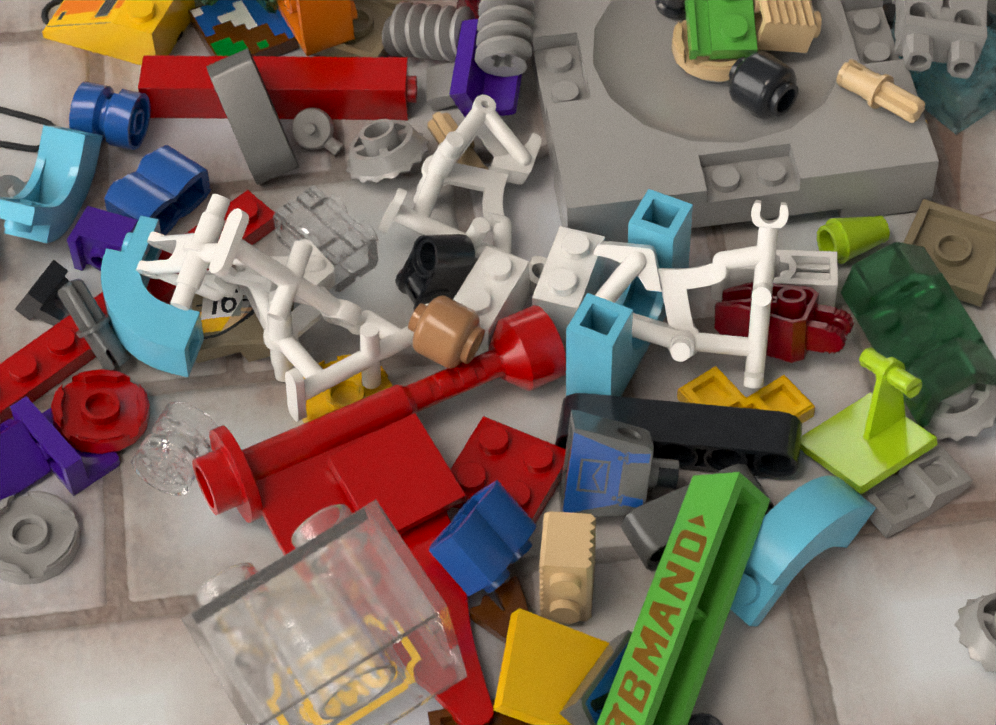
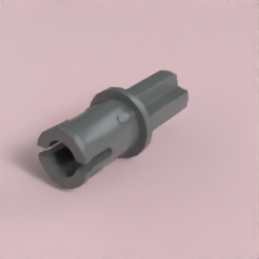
M75 279L62 286L58 290V296L79 328L76 334L79 338H85L100 362L102 369H115V360L108 350L111 351L119 366L129 360L131 355L125 350L109 324L110 316L108 313L103 314L84 281Z

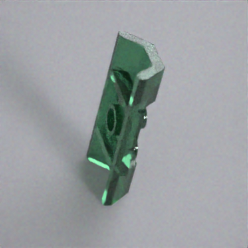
M894 242L853 264L840 293L871 347L886 358H897L904 363L907 372L922 380L921 391L915 397L908 398L903 393L904 403L919 426L923 428L929 425L940 401L974 383L996 386V359L925 247Z

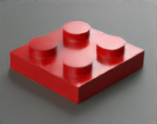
M483 416L450 469L466 494L464 502L454 507L461 509L476 492L498 480L536 524L562 479L566 449Z

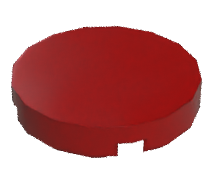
M98 369L84 371L73 376L72 382L64 388L62 384L55 391L51 404V415L55 429L73 448L82 452L104 454L120 451L134 444L143 435L150 418V404L145 389L140 384L138 387L130 382V376L119 371Z

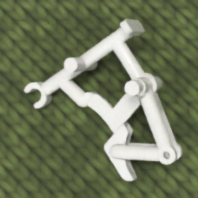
M479 95L473 102L472 109L458 128L453 132H449L444 141L437 147L434 155L427 157L421 169L423 176L417 185V192L413 199L415 203L414 208L411 209L402 205L407 191L398 187L379 224L378 230L387 233L394 221L423 235H467L474 245L475 258L479 259L486 246L513 255L511 254L512 223L508 217L504 216L503 212L504 188L506 182L522 185L534 165L542 138L532 132L528 142L523 145L495 111V101L487 95ZM476 136L494 157L488 169L457 163ZM449 184L483 192V218H475L466 233L430 217L443 186ZM489 230H493V245L483 241ZM533 256L529 261L530 294L532 295L539 281V278L533 273L541 276L547 260L543 256Z
M212 194L206 211L201 215L195 233L165 236L160 233L150 232L147 243L155 248L171 253L172 256L167 260H140L136 271L143 276L160 279L175 285L176 289L170 304L186 311L189 310L195 294L213 301H219L223 297L233 298L237 285L260 288L268 294L276 290L267 315L278 321L285 322L287 320L293 302L316 308L323 313L322 318L333 325H339V322L343 321L351 327H356L362 311L358 305L347 300L337 299L303 278L313 250L311 245L302 241H295L287 263L284 266L243 240L242 237L249 221V215L237 208L229 214L227 221H225L224 217L231 201L218 194ZM232 265L248 266L262 276L236 271Z
M755 200L752 206L751 217L753 223L759 226L757 246L718 252L714 255L712 263L698 267L659 268L656 250L651 245L612 241L601 242L595 248L593 255L607 257L621 264L595 296L615 303L635 277L638 276L646 290L662 291L668 323L633 313L632 337L668 348L672 358L679 362L687 360L697 352L746 356L743 386L762 388L778 229L784 227L788 220V204L781 202L778 218L768 221L761 215V200ZM755 266L748 337L700 333L693 323L687 289L701 288L719 283L725 278L727 270Z
M300 240L313 247L303 278L332 295L329 290L335 285L334 266L310 240ZM289 256L270 257L285 266ZM236 265L237 271L262 276L248 266ZM238 285V291L246 295L264 330L263 339L266 347L270 349L271 364L274 367L275 378L280 382H286L288 410L296 422L307 417L306 400L360 372L362 373V384L368 389L377 388L381 384L380 362L412 345L414 332L408 330V326L400 329L373 311L365 310L361 312L356 327H351L343 321L339 322L340 326L348 329L352 334H360V351L323 369L298 342L299 337L322 318V312L310 305L300 304L292 312L290 309L285 322L278 321L267 315L276 290L268 294L260 288Z

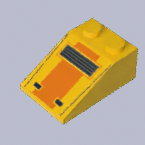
M63 0L42 31L45 39L142 65L143 55L170 54L177 43L178 36L182 31L184 32L190 23L188 10L195 8V1Z

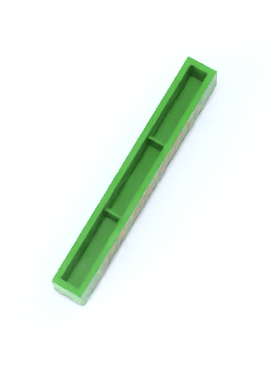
M740 472L693 475L597 725H688L770 499Z

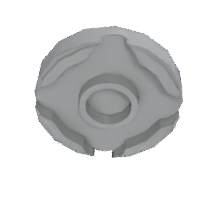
M40 490L27 491L28 496H20L15 499L14 495L0 501L1 580L18 585L38 584L58 576L73 562L80 548L81 529L72 507L58 495Z

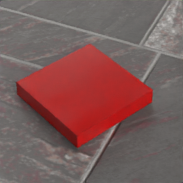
M416 413L327 457V465L376 547L464 502L466 494Z

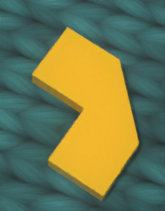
M715 366L677 390L679 402L781 411L796 416L801 423L812 418L815 412V406L785 375H782L750 396L745 397Z

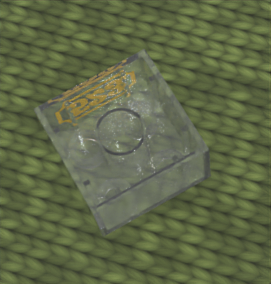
M377 500L372 501L353 514L348 506L344 504L332 505L313 514L296 529L291 541L296 549L258 572L251 563H239L215 574L199 589L196 595V601L200 608L181 619L245 725H391L467 677L447 605Z

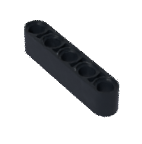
M588 393L568 395L562 402L555 445L566 449L571 410H577L648 430L653 443V457L678 460L680 469L718 472L735 464H746L754 476L784 478L796 473L799 466L802 423L796 416L790 413Z

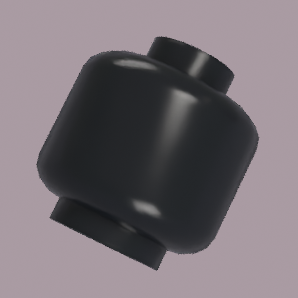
M765 51L754 52L748 57L739 58L729 72V79L731 80L729 94L731 99L757 118L766 120L774 116L784 115L793 106L798 96L799 89L796 85L795 71Z

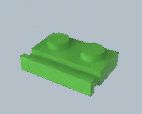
M685 0L689 60H696L697 56H710V59H739L757 52L753 0Z

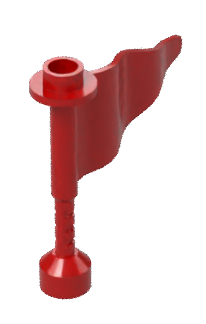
M533 305L498 320L488 351L475 356L469 364L461 362L455 368H446L406 386L396 384L241 450L229 429L224 425L219 426L209 432L212 452L192 460L197 482L212 512L215 515H219L236 507L248 523L264 517L279 548L294 570L313 589L334 605L355 628L371 618L385 626H392L398 623L422 659L414 668L416 684L433 696L445 710L447 709L458 725H489L494 719V711L474 644L467 594L429 551L434 540L451 523L449 516L445 511L376 547L327 465V457L413 413L421 412L495 379L501 378L521 389L531 391L566 375V352L561 337L549 315L540 306ZM371 627L361 633L366 639L369 637L374 638L389 657L388 662L396 665L398 670L406 675L407 667L412 658L394 631L389 633L380 632Z

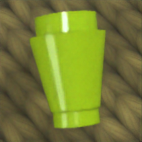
M881 215L874 217L831 218L825 225L819 227L817 231V245L819 251L837 252V263L843 264L881 243L887 242L890 230L887 221Z

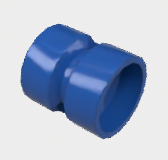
M84 81L78 86L71 103L69 127L70 129L101 135L102 141L106 138V142L111 146L137 150L141 146L149 126V97L145 93L122 89L117 94L114 93L111 86Z

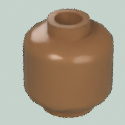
M443 295L434 298L427 306L420 303L413 312L408 324V330L414 332L412 341L414 350L420 355L450 369L455 368L461 362L469 364L476 355L485 334V330L480 327V317L476 311Z

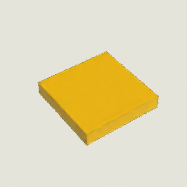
M517 609L510 617L493 710L531 725H571L560 714V711L609 645V642L526 610Z

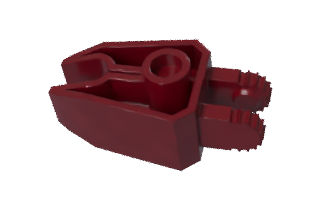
M753 282L723 290L722 302H716L714 329L719 334L748 337ZM773 284L766 356L793 363L804 360L809 350L820 353L828 352L829 354L840 353L846 344L847 338L845 336H848L855 324L853 322L854 318L851 317V313L849 314L847 310L844 311L842 308L838 310L836 307L819 304V293L812 287Z

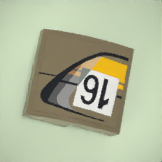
M238 285L233 298L223 297L219 301H213L197 294L194 295L192 310L200 312L204 335L203 343L195 360L197 363L241 352L248 362L270 357V349L266 347L263 339L264 330L248 298L238 291ZM294 302L291 306V312L294 310Z

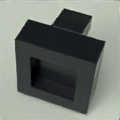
M53 259L15 310L29 321L35 316L52 326L59 323L65 313L55 305L54 299H60L58 290L70 282L65 277L68 270Z

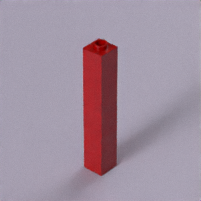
M143 55L138 92L145 93L149 97L150 118L228 119L206 66L229 56ZM252 56L279 119H294L300 111L306 108H319L325 111L332 120H408L409 102H417V76H409L408 57Z

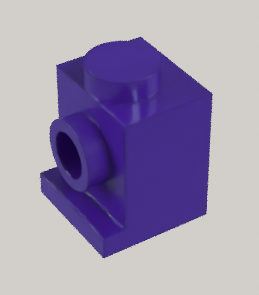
M87 206L67 238L74 269L83 271L86 265H91L101 271L106 248L121 251L126 234L134 232L138 220Z

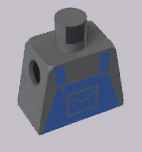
M571 410L559 493L561 512L592 514L594 517L628 515L635 508L646 503L648 487L676 490L679 477V461L653 457V443L648 430L582 411Z

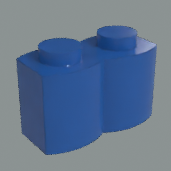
M164 145L154 152L145 155L140 161L136 172H132L111 184L104 198L106 210L138 221L140 216L158 219L161 234L166 236L180 218L190 214L209 195L211 189L208 170L169 145Z
M496 480L476 492L461 507L453 521L434 540L429 551L468 596L482 589L486 593H491L510 576V572L507 570L508 565L519 560L532 547L533 544L529 538L537 525L503 485Z

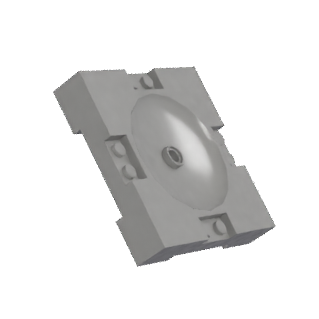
M534 0L535 9L532 12L534 24L531 28L534 33L533 40L530 43L533 50L530 60L554 174V189L562 227L605 236V241L628 243V223L648 189L693 204L691 228L752 221L751 211L755 200H761V215L764 219L778 217L781 202L788 204L789 216L837 210L840 218L918 211L923 199L932 201L939 159L924 113L921 114L915 123H910L883 107L877 109L869 107L867 100L837 84V75L840 68L845 62L848 63L849 59H854L880 75H891L895 85L918 97L910 71L905 67L904 59H899V56L894 55L895 43L884 13L883 0H812L813 10L819 11L821 14L822 25L819 36L813 38L807 53L760 50L773 55L795 71L796 85L799 89L796 101L787 113L766 120L755 117L733 102L729 94L731 80L722 82L703 80L688 74L676 63L671 51L674 27L679 21L681 24L682 21L686 20V16L672 19L662 15L656 7L655 0Z

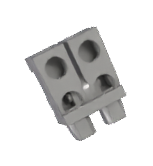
M892 0V4H896L894 55L903 56L906 69L923 72L930 68L933 61L946 63L947 72L950 73L951 77L970 78L987 39V0Z

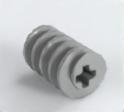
M480 0L475 61L478 67L485 73L509 77L526 72L528 67L526 60L532 56L533 50L530 43L533 40L534 33L531 29L534 24V16L532 14L535 9L534 0Z
M401 1L396 5L392 15L384 23L382 45L391 56L402 55L403 57L413 58L416 56L422 59H446L447 61L455 62L461 23L464 20L475 19L474 12L470 7L461 6L457 9L455 6L445 5L442 8L438 4L426 6L425 3H415L412 5L410 2Z

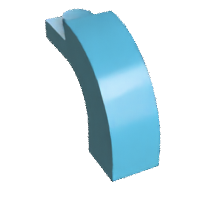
M43 125L37 160L28 183L18 195L14 197H0V219L5 220L4 233L43 243H51L59 239L72 225L87 197L97 166L102 136L61 126Z
M140 216L134 232L126 234L121 251L106 248L103 256L101 285L106 311L111 319L109 322L121 344L138 360L158 370L189 377L204 340L201 315L199 311L190 309L186 311L156 299L147 291L146 288L150 278L138 273L136 268L140 260L155 261L159 259L162 250L147 243L150 232L161 234L158 219Z
M835 476L818 477L794 490L764 516L730 610L749 626L758 627L800 570L814 557L828 548H847L876 507L842 479Z

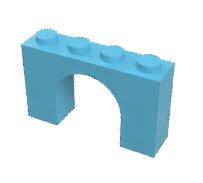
M648 189L628 223V243L653 246L656 250L659 268H689L693 204ZM636 276L615 303L589 293L586 294L566 328V396L574 393L622 396L651 344L650 342L632 337L633 313L663 322L666 317V310L662 291L646 290L641 280Z

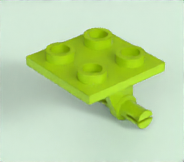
M872 347L865 349L861 353L859 364L876 374L873 394L870 392L802 435L800 446L802 452L842 479L860 494L865 493L938 445L936 436L910 420L905 414L903 393L908 398L915 397L921 391L922 380L907 372L904 363L897 358H886Z

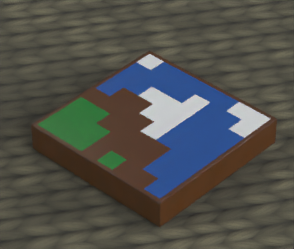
M214 0L188 10L189 20L210 56H231L247 48L252 56H279L299 48L297 39L273 0Z

